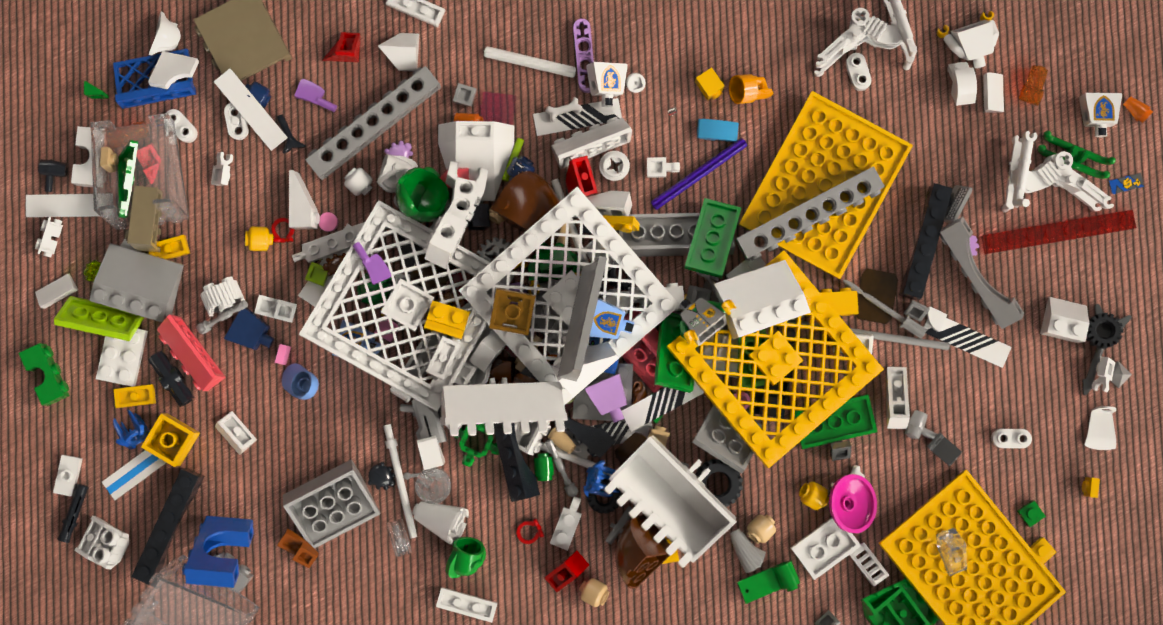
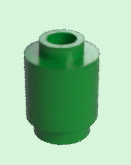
M549 453L537 454V458H534V471L537 481L553 480V457H549Z

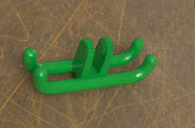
M1047 130L1043 133V138L1047 142L1066 149V152L1072 155L1073 164L1071 168L1099 179L1110 177L1109 171H1099L1081 163L1088 158L1100 164L1112 165L1116 162L1114 157H1104L1053 136L1051 131ZM1043 144L1037 148L1038 153L1044 157L1057 154L1047 150Z

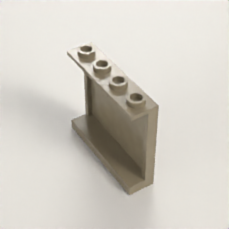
M230 0L193 19L197 25L194 27L199 37H203L205 42L202 44L207 53L211 52L214 58L211 61L216 70L220 69L222 74L230 68L240 81H243L283 59L286 62L293 59L262 0Z

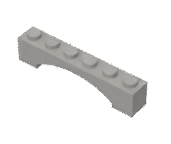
M962 216L943 227L940 231L942 242L945 245L948 244L951 249V256L955 261H959L962 266L961 271L963 275L969 277L972 282V289L975 293L980 294L983 306L992 313L991 318L993 322L1003 329L1023 319L1024 312L1014 297L1010 299L994 289L977 268L970 248V237L973 231Z

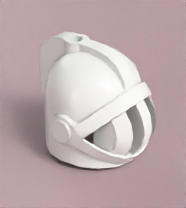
M386 154L377 183L386 192L393 193L396 191L397 182L402 175L409 169L418 167V165L407 157Z

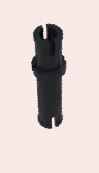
M76 485L66 517L62 519L63 525L57 540L65 543L70 542L74 527L78 525L76 521L89 489L88 486Z

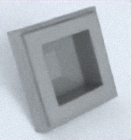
M912 300L903 314L910 315L911 318L921 322L930 308Z
M1117 361L1111 382L1117 388H1120L1132 374Z
M829 610L815 622L816 625H839L841 623Z

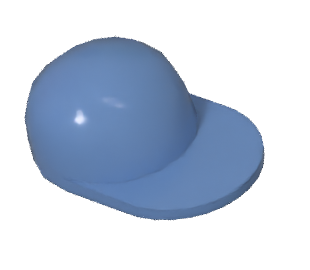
M294 363L289 365L282 375V386L293 397L301 400L310 399L318 390L319 382L317 377L300 364Z

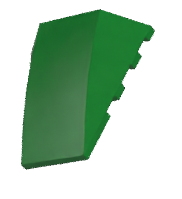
M907 579L861 599L864 616L871 625H935L939 621V618Z

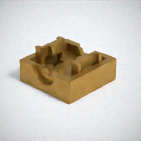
M496 288L489 328L528 335L536 295ZM510 302H517L518 305L510 304ZM503 323H504V324H509V325H514V326H517V327L506 326V325H503Z

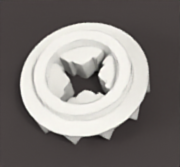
M610 151L601 158L599 168L601 174L606 179L618 181L628 174L630 163L622 152ZM610 159H612V161H614L615 164L621 163L618 166V173L614 169H609V167H611Z

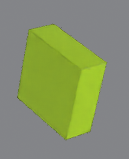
M311 262L305 280L324 287L328 278V271H324L322 265Z

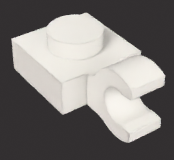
M218 152L216 156L217 165L213 166L211 184L216 186L228 185L230 179V166L228 164L233 161V155L226 154V160H224V152Z
M666 157L647 158V178L666 177V172H680L679 162L666 163Z
M1101 357L1100 362L1097 364L1096 371L1099 378L1092 383V389L1098 391V386L1103 384L1102 391L1108 392L1109 381H1112L1115 362L1109 357Z

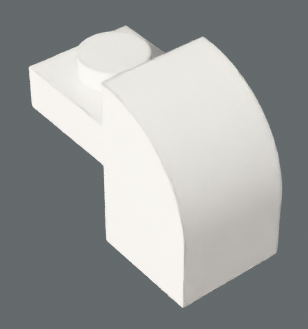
M967 62L948 64V72L953 81L951 95L956 106L975 103L977 80L974 68H970Z

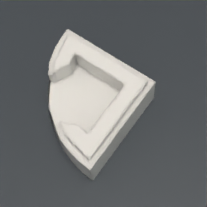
M928 307L930 308L927 313L928 321L935 331L940 332L947 314Z

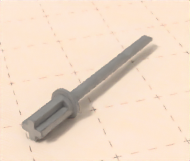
M843 280L846 286L862 294L868 301L900 321V328H905L920 339L925 335L927 329L909 318L910 315L904 318L870 294L863 292L854 283Z

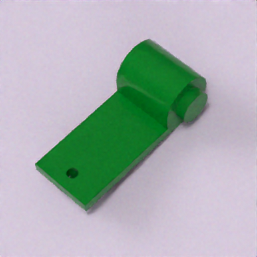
M792 560L785 561L737 581L745 604L780 589H787V592L793 591L798 588L800 583Z

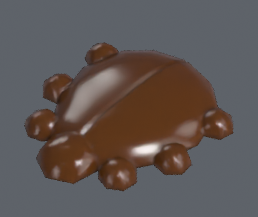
M342 253V256L333 254L332 259L326 258L327 263L323 264L322 268L324 271H328V276L335 274L346 253Z

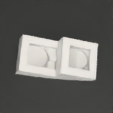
M259 295L254 313L292 323L297 304Z

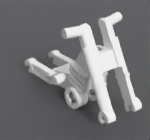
M883 0V4L887 7L892 21L891 25H887L888 23H884V21L875 16L870 18L869 12L864 8L855 9L852 12L849 29L841 34L822 53L818 54L817 59L821 61H817L815 66L820 71L815 70L814 75L817 77L822 76L824 71L846 52L856 50L858 45L864 42L869 43L873 47L894 49L900 45L906 58L903 69L909 70L915 59L917 46L914 43L913 34L906 17L907 12L904 10L901 0Z
M1024 132L1020 142L1018 141V135L1012 138L1014 146L1011 162H1009L1005 204L1001 207L1002 212H1008L1014 207L1029 206L1030 201L1023 199L1024 193H1032L1049 187L1052 184L1054 187L1068 190V192L1087 205L1092 212L1100 211L1102 208L1109 209L1114 206V204H1107V201L1111 200L1110 196L1072 170L1073 157L1070 153L1063 151L1048 156L1042 164L1029 171L1033 142L1037 139V133L1031 134L1030 138V132ZM1099 203L1101 207H1095V204Z

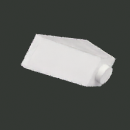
M289 170V227L295 230L318 229L320 215L300 173Z
M608 191L587 197L601 215L629 216L632 208L630 192Z
M887 367V429H907L909 423L907 367Z

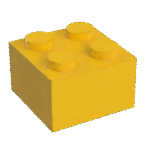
M161 413L141 448L173 467L181 466L200 432L168 413Z

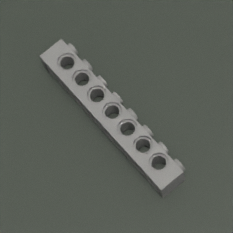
M426 66L416 69L412 73V77L408 80H402L397 85L398 88L385 93L380 102L371 104L366 113L357 115L353 119V123L348 127L343 126L338 130V134L335 137L326 139L321 148L318 150L314 149L307 155L308 158L305 160L321 180L327 178L442 88ZM416 83H421L422 88L420 90H413V86ZM407 95V100L405 102H398L399 96ZM387 106H391L392 112L389 114H384V108ZM371 118H377V123L374 126L368 125ZM356 130H362V135L360 137H353V134ZM340 142H347L345 149L338 148ZM326 153H332V158L329 161H324L323 159Z
M873 166L736 238L735 241L745 260L750 258L753 261L762 256L760 252L766 249L770 252L778 248L777 243L783 240L787 243L795 239L796 233L801 231L805 234L812 230V225L817 222L822 225L830 220L829 216L833 214L839 216L847 211L846 207L852 204L854 207L864 202L863 198L869 195L873 198L881 194L880 189L885 186ZM858 184H863L866 187L865 193H860L857 190ZM842 192L848 194V202H843L840 199ZM828 201L831 203V211L824 210L823 202ZM807 210L814 212V220L806 218ZM790 219L797 221V229L789 227L788 222ZM773 228H778L781 231L780 238L772 236L771 231ZM756 237H761L764 240L763 247L755 245L754 239Z

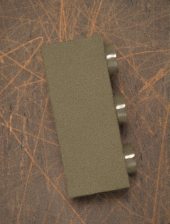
M134 186V191L131 192L130 202L132 203V208L128 212V222L130 224L129 229L126 230L125 239L137 251L160 253V247L157 246V235H161L158 223L159 217H162L163 192L156 187Z

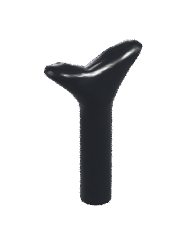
M284 115L277 116L276 118L282 131L288 137L282 153H288L292 148H305V144L300 143L293 137Z

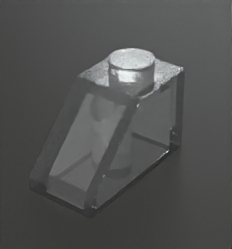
M951 528L937 534V548L949 576L966 570V542L956 529Z

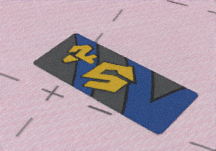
M1141 173L1109 181L1112 194L1144 187Z

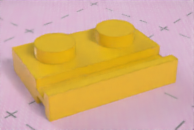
M432 300L424 328L462 340L470 312Z

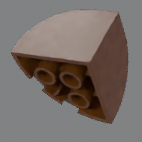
M524 171L516 175L505 186L491 209L509 225L522 232H526L560 201L554 189L546 180L535 172ZM551 236L543 242L545 245L551 246ZM554 236V246L559 236Z
M637 515L634 519H630L620 534L616 545V567L620 577L630 589L640 586L670 556L665 551L670 545L665 538L659 543L653 540V537L659 532L654 524L647 531L641 528L642 523L647 519L645 515Z

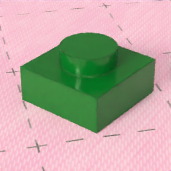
M1035 500L1030 501L1017 510L1028 527H1032L1046 517Z

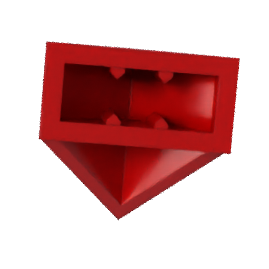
M341 32L340 38L322 61L359 62L360 33Z

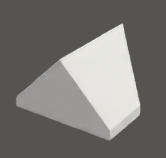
M399 33L378 45L398 71L414 72L418 68L419 34Z

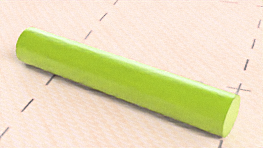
M521 138L516 140L502 180L506 182L510 178L506 170L513 158L519 156L524 140Z

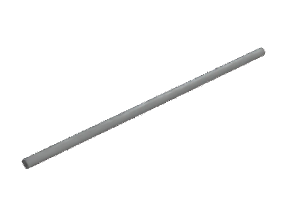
M788 320L787 323L796 324V320ZM801 321V325L809 326L810 322ZM814 323V326L821 327L818 323ZM850 328L853 333L873 334V339L943 350H949L950 347L948 342Z

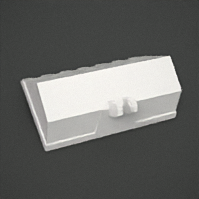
M490 378V384L443 386L441 393L440 424L449 425L450 436H458V425H467L468 435H476V424H485L486 434L493 435L494 423H502L504 434H511V423L519 422L522 433L530 432L529 422H537L539 432L544 433L547 432L546 421H555L556 431L564 432V421L568 420L560 382L507 383V378H502L501 384H496L495 379Z
M652 435L609 478L611 482L604 488V491L607 494H611L617 487L623 494L616 503L622 507L630 500L635 507L628 513L629 516L634 519L642 512L647 519L642 523L641 528L647 531L654 524L660 531L653 537V540L659 543L666 536L672 542L665 550L666 553L671 556L679 549L684 556L678 561V565L684 568L690 561L694 563L737 521L736 517L702 482L711 470L709 468L704 469L701 475L697 477L693 471L701 465L702 462L699 459L688 468Z

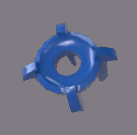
M127 410L135 429L133 431L129 429L128 432L123 422H121L120 427L114 418L113 426L119 437L115 442L128 449H135L138 444L145 441L150 430L141 416L137 413L133 415L130 410Z
M604 460L597 462L587 469L586 486L583 488L587 497L589 493L604 497L613 496V494H607L603 491L607 485L602 484L601 480L611 477L603 472L613 474L616 470L604 466ZM614 489V490H613L614 493H619V492H620V491L617 490V489Z

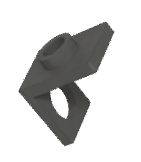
M940 432L927 446L948 466H951L962 454V451Z

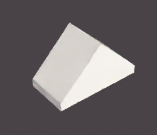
M492 331L480 342L469 362L485 373L505 348V342L496 332Z
M436 436L417 440L424 470L444 465L445 458Z

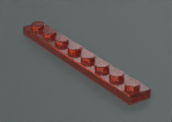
M1133 210L987 234L981 236L984 254L986 255L1132 230L1137 227Z

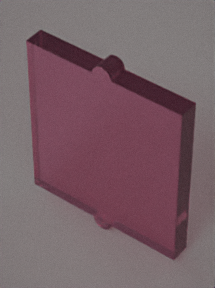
M483 92L482 105H480V116L483 117V121L513 125L514 113H516V95Z

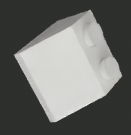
M1048 297L1040 334L1075 343L1085 342L1089 328L1087 306Z

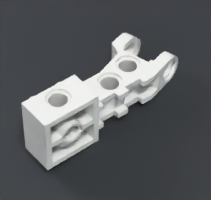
M450 161L445 183L453 189L452 202L444 216H439L434 231L430 233L426 241L427 244L424 248L426 260L444 269L447 268L466 230L465 228L468 224L466 220L471 221L476 209L474 205L479 206L482 200L488 169L478 167L476 179L472 181L457 177L460 163ZM460 190H466L468 193H463ZM457 207H463L465 210H459Z

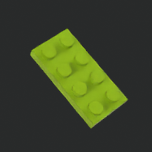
M70 296L55 316L54 325L130 341L145 317L98 304L87 299Z

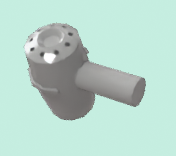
M915 410L905 430L906 436L912 439H919L922 434L933 440L938 434L925 428L928 415Z

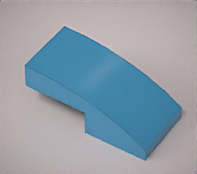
M698 119L697 138L711 141L736 142L738 139L739 123Z

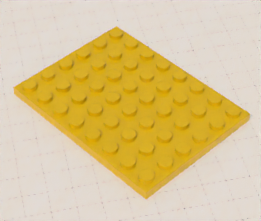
M811 91L739 225L751 231L874 166L885 186L880 189L881 194L873 198L870 195L863 198L864 202L856 207L853 204L846 207L847 211L839 216L836 214L829 216L830 220L822 225L817 222L812 225V230L805 234L801 231L796 233V238L787 243L784 240L777 243L780 248L833 277L841 279L913 145ZM858 184L857 190L860 193H865L866 187L863 184ZM842 192L840 199L843 202H848L849 196L847 193ZM828 201L823 202L824 210L831 211V203ZM807 210L806 218L814 220V212ZM794 219L789 220V227L797 229V221ZM773 228L771 234L774 238H780L781 231L778 228Z
M963 470L878 543L943 625H1030L1066 593L967 470Z

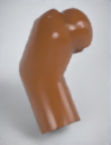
M635 381L632 385L635 396L633 404L647 397L643 383Z

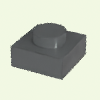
M850 440L837 441L830 444V457L832 461L851 458L852 446Z

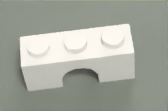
M77 127L75 145L82 149H88L90 155L86 163L81 165L73 164L71 183L74 185L100 188L104 180L100 158L101 147H105L108 144V135L101 128Z

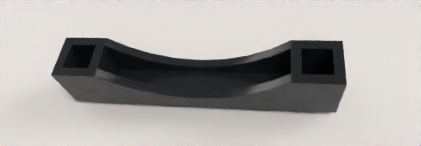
M936 183L928 188L918 238L903 277L899 292L900 296L913 300H920L923 297L953 188Z
M527 367L521 372L536 379ZM567 416L568 420L564 421L565 431L567 432L569 429L574 434L572 438L580 445L584 443L588 447L586 451L594 458L596 456L601 458L616 442L602 427L585 425L571 419L569 416Z
M494 423V434L511 502L540 495L536 477L529 469L520 452L516 439L515 424L511 423V434H504L502 423Z
M188 468L180 470L134 569L132 578L148 585L157 581L175 531L188 506L197 494L205 477L204 475Z

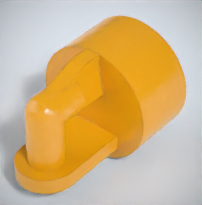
M752 74L735 75L729 82V95L735 104L752 103L755 100L766 99L773 95V91L768 88L764 77H757Z

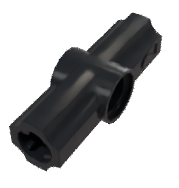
M161 350L150 356L148 361L158 374L159 382L165 390L171 393L179 407L190 403L195 397L185 384L184 376L180 370L173 366L164 351Z

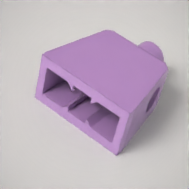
M620 374L585 388L601 415L610 413L613 423L624 419L620 407L627 405Z

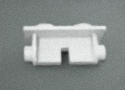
M48 217V220H43L40 231L44 233L42 239H37L35 249L38 250L37 254L44 251V256L51 257L54 254L58 242L51 240V236L59 238L63 227L61 220L54 219V222H51V217Z

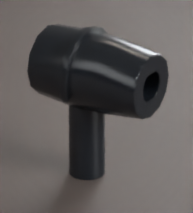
M41 159L39 161L38 172L41 175H46L45 192H52L54 177L67 176V163L52 159Z

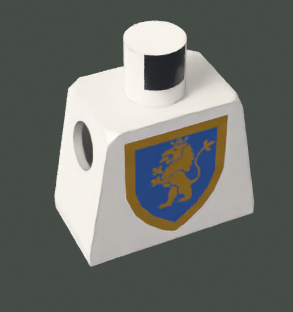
M593 62L586 65L591 95L602 97V107H613V97L622 95L624 92L627 64Z
M1085 93L1079 97L1084 126L1095 127V137H1107V127L1117 124L1122 93Z

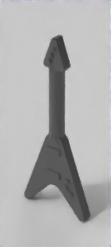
M1095 304V315L1102 314L1101 306ZM1131 315L1125 316L1118 321L1123 325L1121 329L1130 321ZM1099 324L1096 331L1101 338L1110 336L1111 329L1107 324ZM1096 348L1087 377L1082 380L1083 395H1087L1092 389V383L1097 372L1096 367L1104 352L1103 348Z

